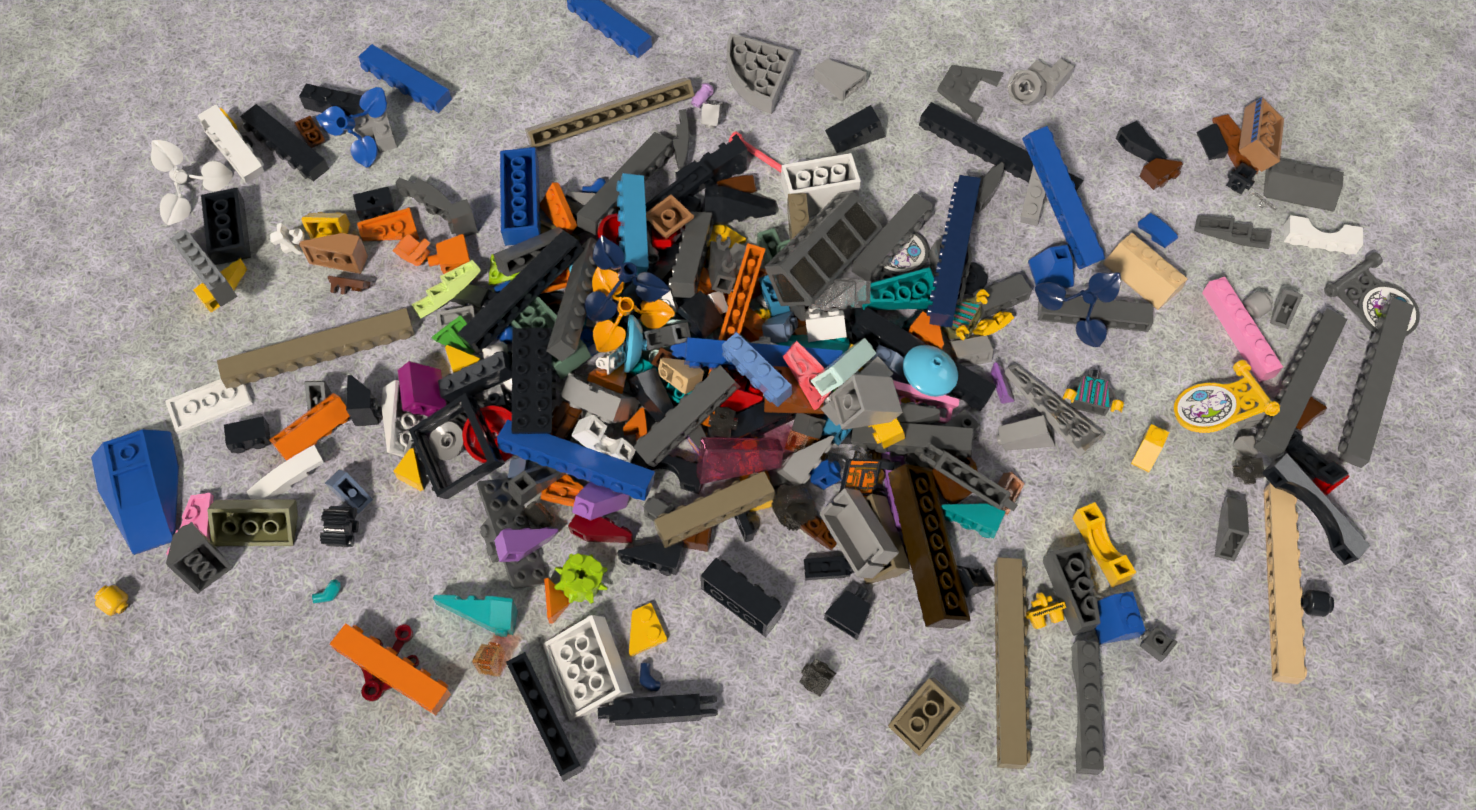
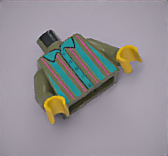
M982 289L976 296L963 299L961 305L956 304L952 328L941 326L943 332L950 340H964L970 337L982 316L980 304H986L988 301L986 297L990 296L986 290Z

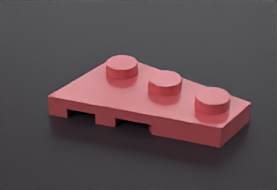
M796 341L783 355V358L811 406L816 410L830 392L821 396L810 380L825 368Z

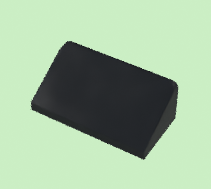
M1212 124L1197 132L1208 160L1224 158L1227 155L1229 149L1217 124Z

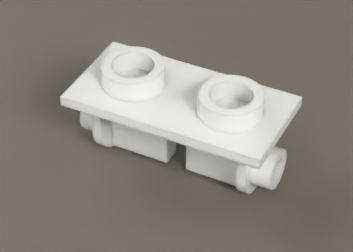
M623 345L607 352L603 357H599L596 360V366L601 369H607V375L612 373L625 361Z

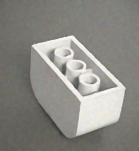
M851 153L785 164L781 167V185L786 202L788 194L806 193L809 216L818 214L840 192L854 191L857 196L859 195L861 181Z

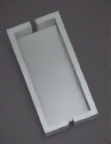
M844 488L833 499L835 503L830 502L819 515L856 576L873 579L884 568L883 564H888L899 552L860 490Z

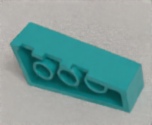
M929 267L866 284L859 290L857 295L863 310L865 307L871 310L928 309V305L933 304L930 301L931 291L936 290V287H933L934 277Z

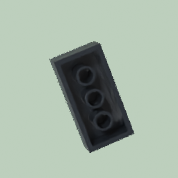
M238 188L202 194L201 202L206 248L213 264L219 265L237 261L240 258L241 260L251 258L245 204Z
M715 558L700 576L701 590L766 638L781 619L782 606L780 601L773 596L769 597L759 585L751 584L743 573L735 572L725 560L722 559L720 561L718 558Z

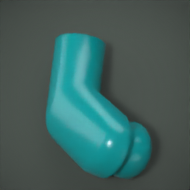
M333 579L323 592L312 594L313 603L333 601L341 589L340 582Z

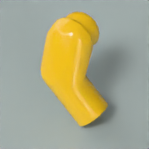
M768 309L754 311L764 321L771 318V312Z

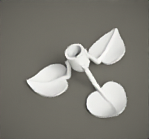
M152 140L151 161L153 166L163 172L170 171L169 176L175 181L174 185L177 190V196L167 193L160 202V215L166 225L184 220L191 212L189 201L181 198L179 184L185 183L188 178L203 180V187L205 189L219 191L232 179V171L217 161H210L203 165L201 169L203 176L187 174L176 166L183 161V153L179 147L163 140Z

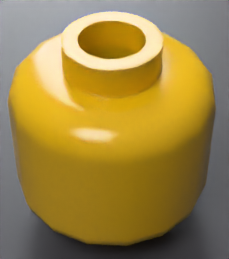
M116 585L103 586L94 597L96 599V607L109 616L123 613L129 605L127 604L128 594Z

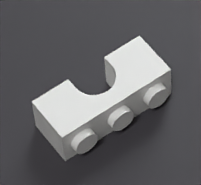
M590 415L578 421L571 435L577 441L592 450L629 463L631 462L636 451L633 446L623 438L611 439L604 435L607 425L597 417Z

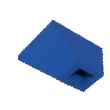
M1068 245L1050 247L1028 260L1036 286L1046 282L1057 283L1064 288L1074 286L1073 259Z

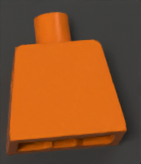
M464 234L437 243V254L427 256L429 267L440 265L443 274L470 261Z

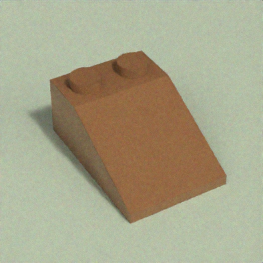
M339 233L300 241L299 244L308 263L361 274L368 258L361 238L356 234Z

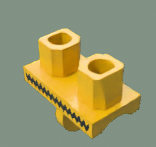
M1042 592L1036 594V600L1031 601L1032 607L1039 606V608L1027 611L1025 618L1030 619L1034 629L1047 626L1043 616L1049 614L1052 623L1063 621L1064 614L1062 609L1066 608L1065 602L1047 604L1053 601L1051 595L1045 597Z

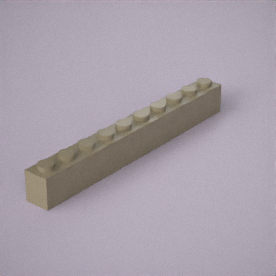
M684 77L526 128L525 132L530 146L537 148L694 97L695 95L690 79Z
M407 308L220 359L217 360L221 380L226 389L236 388L242 384L257 382L263 378L275 377L278 374L288 371L292 372L306 366H314L323 361H331L362 350H370L380 345H388L400 339L406 340L415 334Z
M997 557L994 563L997 768L1024 769L1030 763V750H1027L1030 730L1026 728V720L1029 719V708L1026 707L1029 689L1028 686H1025V678L1028 677V666L1025 665L1028 648L1027 645H1024V638L1027 636V626L1024 625L1023 619L1026 617L1027 612L1026 605H1023V598L1026 596V586L1023 585L1022 579L1025 578V566H1022V559Z

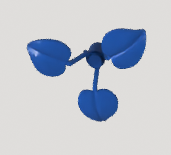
M381 87L372 88L362 95L359 105L365 110L363 113L346 116L342 108L332 106L316 116L319 124L329 134L339 136L346 130L359 139L352 143L350 151L353 159L366 168L370 167L376 160L378 147L376 141L371 136L362 138L353 131L356 125L354 118L367 114L370 117L378 118L385 113L387 101L385 92Z

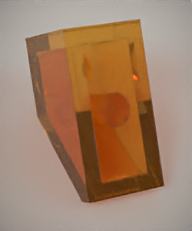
M489 642L488 645L481 644L472 663L479 674L500 677L505 651L498 643Z

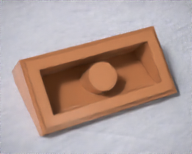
M1012 472L1003 473L998 482L999 486L1010 492L1011 496L1009 499L1014 503L1025 485ZM1005 506L1002 508L1005 514L1008 515L1010 509Z

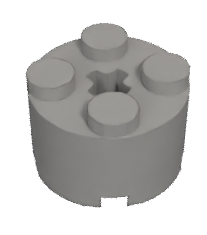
M1031 70L1017 71L1008 81V95L1015 103L1024 104L1025 106L1035 105L1045 94L1046 82L1037 72ZM1025 85H1028V90L1024 88Z

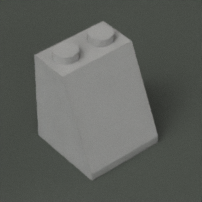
M854 374L831 394L842 430L889 423L903 413L892 377Z

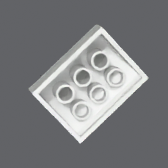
M591 615L543 643L569 721L598 711L599 707H608L609 703L613 702V699H622L633 694L605 617Z

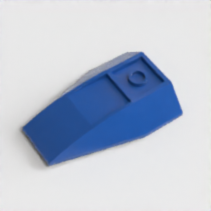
M142 429L103 442L91 457L97 489L132 554L136 555L171 543L176 527L179 464L171 432Z

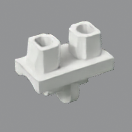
M282 223L277 224V231L270 233L271 242L274 245L280 244L284 253L293 251L296 255L302 254L299 244L300 241H304V232L298 228L289 230Z

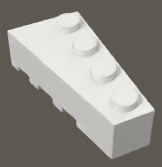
M217 105L198 115L204 132L246 184L264 173L262 167L264 163L258 156H254L248 143L245 144L238 130L234 129L230 120Z

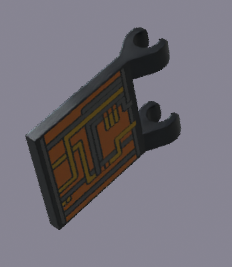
M887 458L881 460L846 459L839 493L844 488L860 490L864 498L870 494L886 496L887 498L888 492H884L882 488H876L880 469L893 470L895 463L890 462Z

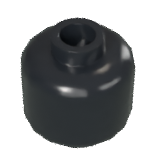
M1308 589L1301 597V606H1303L1304 612L1307 615L1326 617L1334 609V598L1330 596L1328 591Z

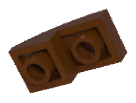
M311 116L294 122L309 147L313 148L326 142Z
M753 175L737 176L717 182L718 186L732 188L749 194L757 192Z
M1310 397L1296 428L1302 430L1311 425L1315 418L1325 413L1327 407L1313 397Z
M812 511L798 526L799 529L830 550H833L837 545L824 521Z

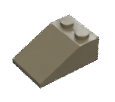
M935 677L929 678L891 721L888 727L918 756H921L954 722L966 706Z

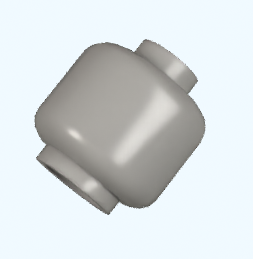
M1256 291L1244 300V307L1250 316L1259 319L1272 309L1273 300L1266 292Z

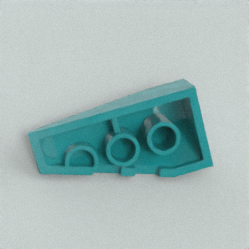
M434 595L433 597L436 605L495 633L496 636L507 637V634H514L518 610L512 598L485 596V600L476 598V596H468L466 599H462L457 595Z

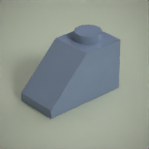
M339 469L325 482L347 505L356 507L358 514L373 500L343 470Z

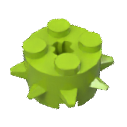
M569 554V559L563 567H555L561 578L554 588L555 590H563L564 595L569 598V603L587 600L592 604L599 590L608 589L601 582L602 576L608 569L607 567H602L601 563L594 559L592 554L589 556Z

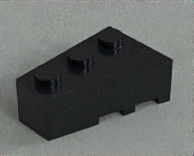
M871 105L825 130L836 153L886 137L881 122Z

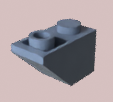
M793 311L769 318L762 325L764 337H770V342L773 343L787 342L798 327V321L794 317Z

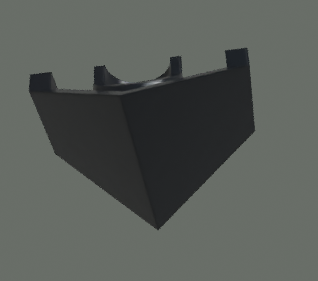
M957 565L966 598L994 586L985 568L980 570L979 568L974 569Z

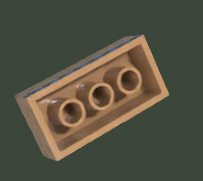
M1263 97L1245 107L1239 145L1240 154L1250 160L1251 164L1261 172L1280 162L1284 118Z

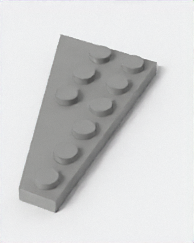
M1017 364L1007 368L1004 374L1044 415L1046 420L1080 457L1105 436L1103 432Z

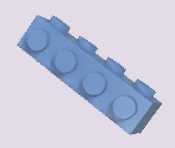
M737 332L722 344V355L728 362H732L738 372L743 376L745 375L753 387L759 389L769 402H773L778 407L792 395V385Z

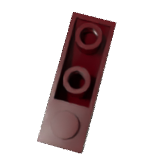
M575 514L568 525L570 533L586 542L633 543L634 541L633 534H631L632 532L624 526L618 527L607 517L588 520Z

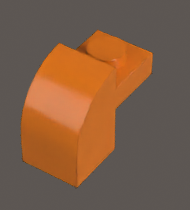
M407 233L392 251L403 260L415 266H420L430 254V251L427 249L430 242L425 238L418 242Z

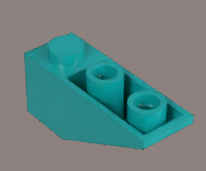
M944 504L941 506L946 521H955L964 529H973L985 538L991 537L994 539L1005 515V511L989 504Z

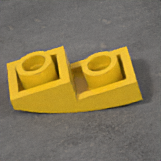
M1000 311L993 316L992 320H981L973 333L982 336L993 334L1004 328L1015 317L1011 312Z

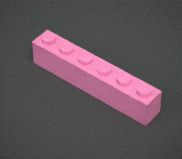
M1226 277L1210 281L1202 294L1244 360L1251 366V371L1257 381L1261 383L1276 377L1283 366Z

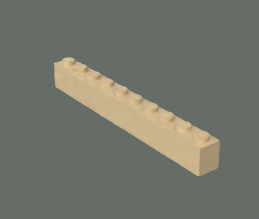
M1270 483L1263 491L1272 681L1299 684L1307 676V667L1304 666L1306 647L1303 646L1305 628L1302 626L1304 609L1301 606L1303 590L1300 587L1299 580L1301 578V568L1298 562L1300 549H1298L1297 544L1299 539V531L1296 526L1298 512L1295 509L1297 498L1283 490L1276 489Z

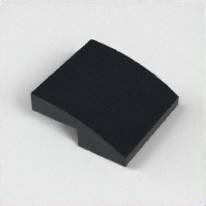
M701 290L680 306L677 311L691 323L689 330L700 339H706L724 323L715 305Z

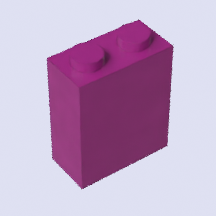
M408 361L398 369L403 411L429 417L446 406L445 399L440 396L438 380L442 379L441 369Z

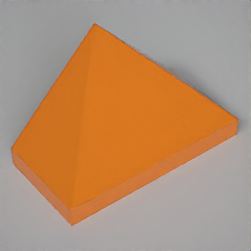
M544 578L547 618L549 624H552L570 603L569 598L561 590H555V584L549 578Z

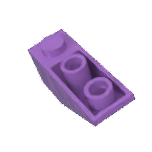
M545 527L541 529L524 528L522 530H513L507 528L502 530L494 540L499 562L520 561L550 542L557 534L558 529Z

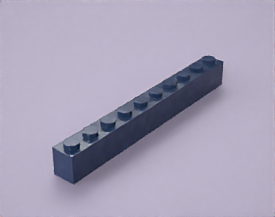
M959 175L958 182H954L953 192L956 194L951 196L950 205H953V208L949 207L947 218L950 221H946L945 225L947 235L943 234L942 245H945V247L940 248L939 259H942V261L937 263L936 273H939V276L934 277L933 287H936V290L931 291L930 301L933 304L928 305L927 316H930L929 324L952 328L981 178Z

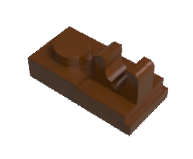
M328 276V280L331 283V293H336L338 287L341 288L342 295L347 293L348 286L351 287L352 291L362 292L363 289H369L370 287L369 281Z

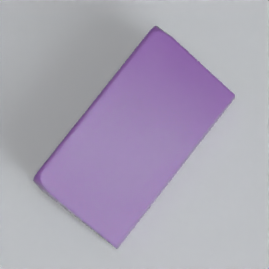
M995 362L990 373L994 384L997 386L996 390L1002 404L1014 402L1011 388L1004 374L1005 371Z

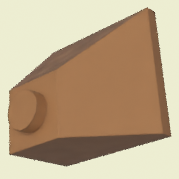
M672 195L646 212V220L665 239L694 218V215Z

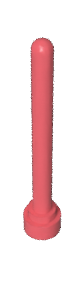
M735 131L732 133L729 142L732 141L731 137L737 134L748 152L781 173V164L744 141L742 134Z

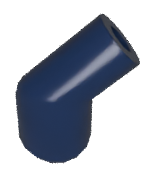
M641 663L640 684L647 691H659L661 683L650 675L651 664Z

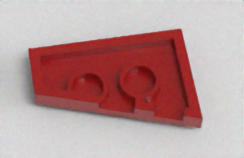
M651 225L653 247L657 249L671 247L680 237L683 230L686 229L685 225L666 239Z

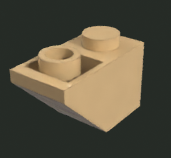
M661 358L658 375L683 394L693 391L696 384L702 381L704 371L701 368H690L689 365H684L685 360Z

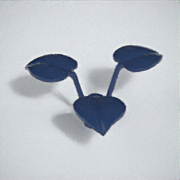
M603 235L598 239L593 250V260L602 270H608L610 267L613 270L620 269L618 271L619 281L607 297L600 291L592 292L587 296L585 309L590 320L603 322L614 316L617 305L610 298L622 282L627 283L633 279L634 285L637 286L635 290L636 295L642 301L648 303L659 300L670 291L669 287L661 279L651 273L643 272L637 276V268L633 263H622L624 253L617 244L611 242Z
M1120 272L1096 273L1090 278L1089 287L1085 291L1081 290L1079 293L1065 298L1066 289L1060 284L1053 282L1038 284L1035 287V292L1042 306L1054 311L1059 310L1063 306V301L1067 302L1082 295L1083 300L1090 304L1086 321L1081 320L1077 323L1076 334L1086 345L1100 347L1106 339L1107 328L1100 320H1090V316L1098 298L1106 303L1113 301L1117 297L1121 286Z

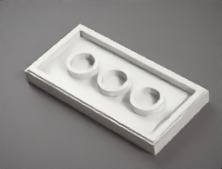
M221 379L165 401L177 434L253 404L246 384L226 389Z

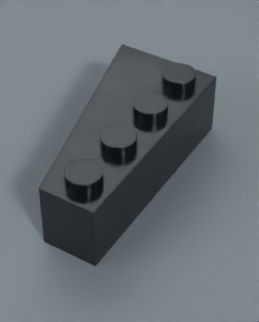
M737 134L731 137L732 141L725 144L723 142L718 145L719 149L715 152L704 154L699 162L693 161L675 172L677 180L701 161L713 171L714 176L690 193L689 196L698 194L699 191L705 189V186L715 185L718 181L728 179L736 174L740 175L747 170V148Z

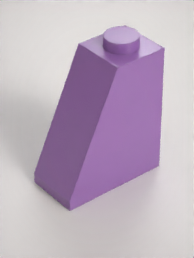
M589 482L576 495L572 513L592 520L626 508L630 496Z

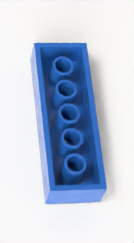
M535 147L500 151L501 234L505 246L516 245L541 234L539 161Z

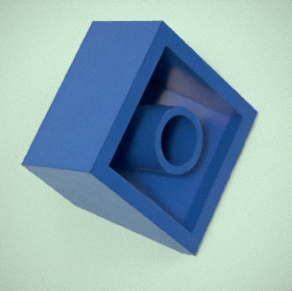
M1133 591L1114 594L1097 601L1100 624L1095 628L1099 645L1139 638L1146 631Z

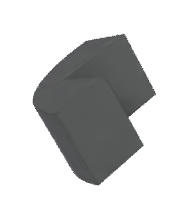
M688 322L643 332V339H647L646 351L686 342L687 338H691Z

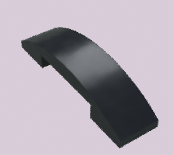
M1294 430L1285 451L1302 469L1315 478L1331 485L1348 476L1349 473L1336 462H1327L1303 442V436Z

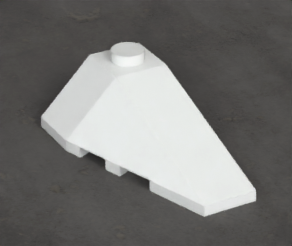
M394 380L384 386L382 391L381 406L387 453L404 457L412 445L411 440H413L409 429L420 423L423 415L403 411L399 381Z

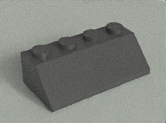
M1280 159V162L1265 171L1263 197L1334 212L1343 187L1344 172Z
M193 522L182 526L173 535L166 565L197 594L233 569L222 553Z

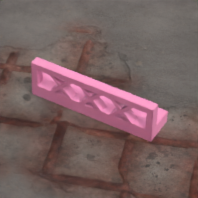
M893 380L897 395L901 396L900 398L898 397L900 405V400L906 397L917 405L924 402L928 406L935 405L937 409L939 407L947 409L946 417H941L938 422L944 424L949 422L953 409L959 405L960 399L947 395L939 397L928 396L917 391L911 385Z

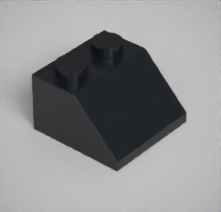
M348 375L346 411L354 425H379V418H382V408L378 406L377 398H374L371 390L354 376Z

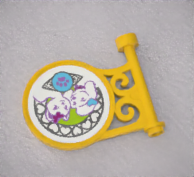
M1240 360L1234 364L1233 370L1238 376H1243L1244 378L1230 384L1202 383L1189 387L1177 397L1174 403V414L1178 423L1184 428L1199 433H1210L1222 430L1233 423L1262 412L1275 416L1280 411V405L1278 402L1270 400L1250 373L1251 366L1248 362ZM1247 383L1251 386V389L1249 391L1246 385ZM1241 408L1246 410V412L1240 414Z

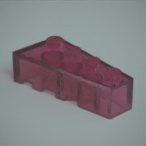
M701 437L696 471L699 482L704 484L756 472L781 468L784 450L779 439Z

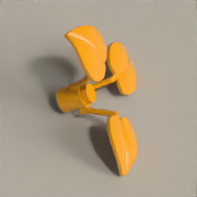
M597 267L592 280L593 292L600 291L607 297L619 281L618 273L609 269L602 270ZM622 282L611 296L614 300L619 301L617 306L619 316L616 322L613 323L610 320L598 322L593 329V339L597 351L610 352L622 345L626 332L617 325L622 316L629 315L632 310L642 314L641 322L649 329H658L664 326L674 316V310L660 299L651 303L642 301L641 310H639L631 298L615 296L622 292L624 282Z

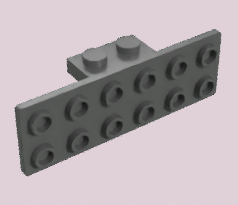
M511 478L483 480L477 483L488 516L480 527L481 536L485 540L487 553L492 563L499 562L494 540L502 530L507 528L513 530L531 528L523 506H520L509 494L508 482ZM538 549L520 561L503 562L512 589L545 585L544 578H548Z

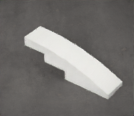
M315 445L279 465L246 492L251 500L273 499L292 489L291 485L308 477L307 472L324 464V461Z

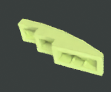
M471 260L441 275L442 282L427 289V297L411 304L414 311L421 319L437 310L462 291L479 274L480 268Z

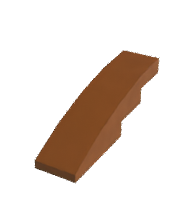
M1229 114L1214 117L1212 119L1213 124L1218 125L1229 149L1227 154L1235 168L1237 169L1243 162L1256 170V174H1258L1259 169L1255 168L1250 160L1239 152L1241 129Z

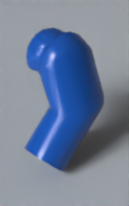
M598 178L592 186H582V193L596 194L606 183L605 179Z

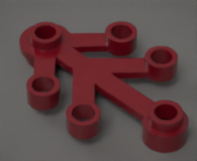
M406 624L398 626L395 630L397 640L392 649L397 652L396 656H398L403 645L413 638V631ZM403 632L409 633L406 638L401 637ZM378 639V640L381 642V643H380V646L383 647L382 641H381L380 639ZM409 655L407 657L409 660L416 659V663L413 665L414 668L419 665L420 661L416 655ZM361 668L365 679L361 694L365 700L369 702L377 701L384 691L392 689L391 686L377 677L373 678L371 673ZM371 688H376L374 694H369Z

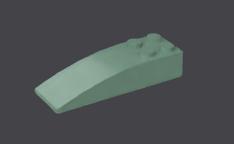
M537 297L510 324L514 328H551L553 331L557 315ZM579 339L576 352L562 362L552 355V370L556 371V375L561 380L591 357L586 345Z

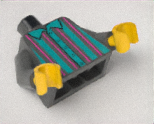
M1090 370L1089 376L1082 375L1080 380H1075L1066 388L1062 399L1067 398L1071 400L1070 407L1072 409L1106 416L1109 409L1111 412L1119 410L1122 413L1124 402L1117 400L1113 390L1109 387V382L1100 379L1101 372L1098 370Z

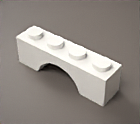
M1290 215L1284 224V242L1292 245H1304L1309 248L1344 252L1348 255L1357 254L1363 246V227L1345 224L1336 233H1324L1316 229L1309 221V218Z

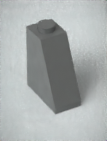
M1227 496L1220 511L1214 556L1235 562L1249 535L1247 501Z

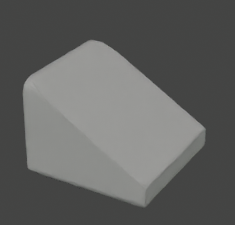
M1253 436L1238 437L1233 444L1248 461H1252L1258 454L1257 449L1254 448L1256 443Z

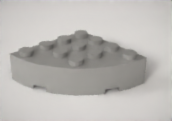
M730 33L727 42L726 67L732 86L749 104L759 110L772 114L793 65L794 51Z
M569 372L561 396L570 402L571 407L585 409L589 414L601 416V421L610 424L611 422H627L637 412L640 402L636 399L635 395L624 391L622 394L587 381L588 377L575 372Z

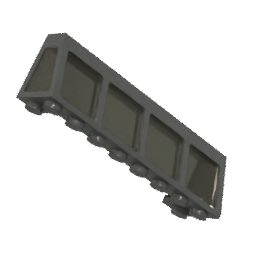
M854 191L838 193L765 266L781 306L794 307L796 305L810 306L814 304L815 300L824 293V290L834 282L838 275L842 274L843 270L851 264V261L860 254L862 249L882 229L880 222Z

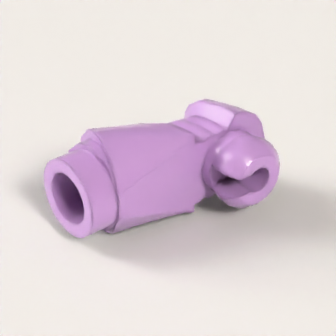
M703 83L702 88L692 97L691 104L700 108L708 97L712 96L713 86Z

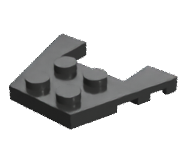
M951 65L937 92L952 104H956L961 108L962 112L967 113L972 117L971 119L977 122L984 108L969 102L980 81L997 87L1004 73Z

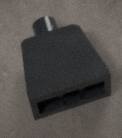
M859 587L855 594L846 590L825 612L824 620L857 640L871 608V605L865 601L870 593L862 587Z

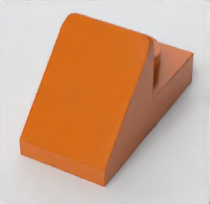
M640 408L623 427L624 436L636 434V442L641 436L647 434L644 408Z

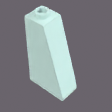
M864 338L854 344L810 381L821 396H824L847 381L876 352L872 345Z

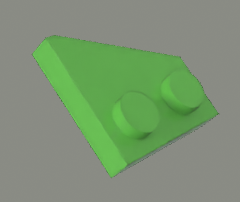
M461 315L431 337L432 340L442 345H449L471 355L475 353L457 334L467 324Z

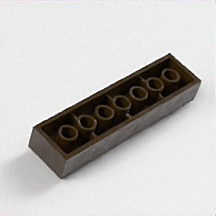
M904 464L889 472L888 476L922 610L925 627L952 629L970 622L971 619L931 468Z

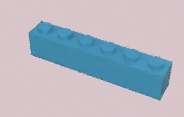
M622 173L621 180L617 181L616 190L619 192L617 206L620 207L618 221L621 222V226L618 229V237H621L619 247L624 253L622 263H633L637 268L636 274L638 276L640 273L647 272L649 268L644 176Z

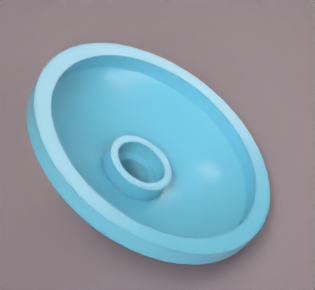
M629 315L627 325L624 372L628 373L639 362L642 351H646L647 339H643L642 327L634 315Z
M930 345L916 346L906 354L903 360V372L907 381L913 388L925 395L933 397L944 396L951 392L957 384L958 370L954 361L946 352Z

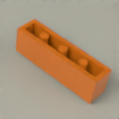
M332 393L269 441L287 461L305 449L316 445L317 440L331 434L336 426L346 423L350 417L346 411V405L338 395Z

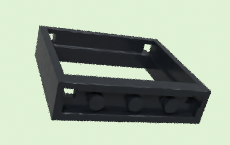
M466 393L409 429L413 439L411 442L416 446L418 458L425 467V475L431 481L432 491L439 498L449 499L505 464L476 398ZM465 411L487 461L447 486L426 435Z

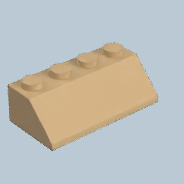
M1133 233L1121 241L1103 262L1113 273L1120 272L1121 280L1147 302L1153 304V307L1157 310L1180 292L1188 278Z

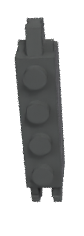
M928 443L926 447L932 452H936L934 458L930 459L929 456L921 453L920 458L928 462L931 467L999 510H1002L1005 506L1014 511L1018 506L1009 499L1011 496L1009 491L946 451Z

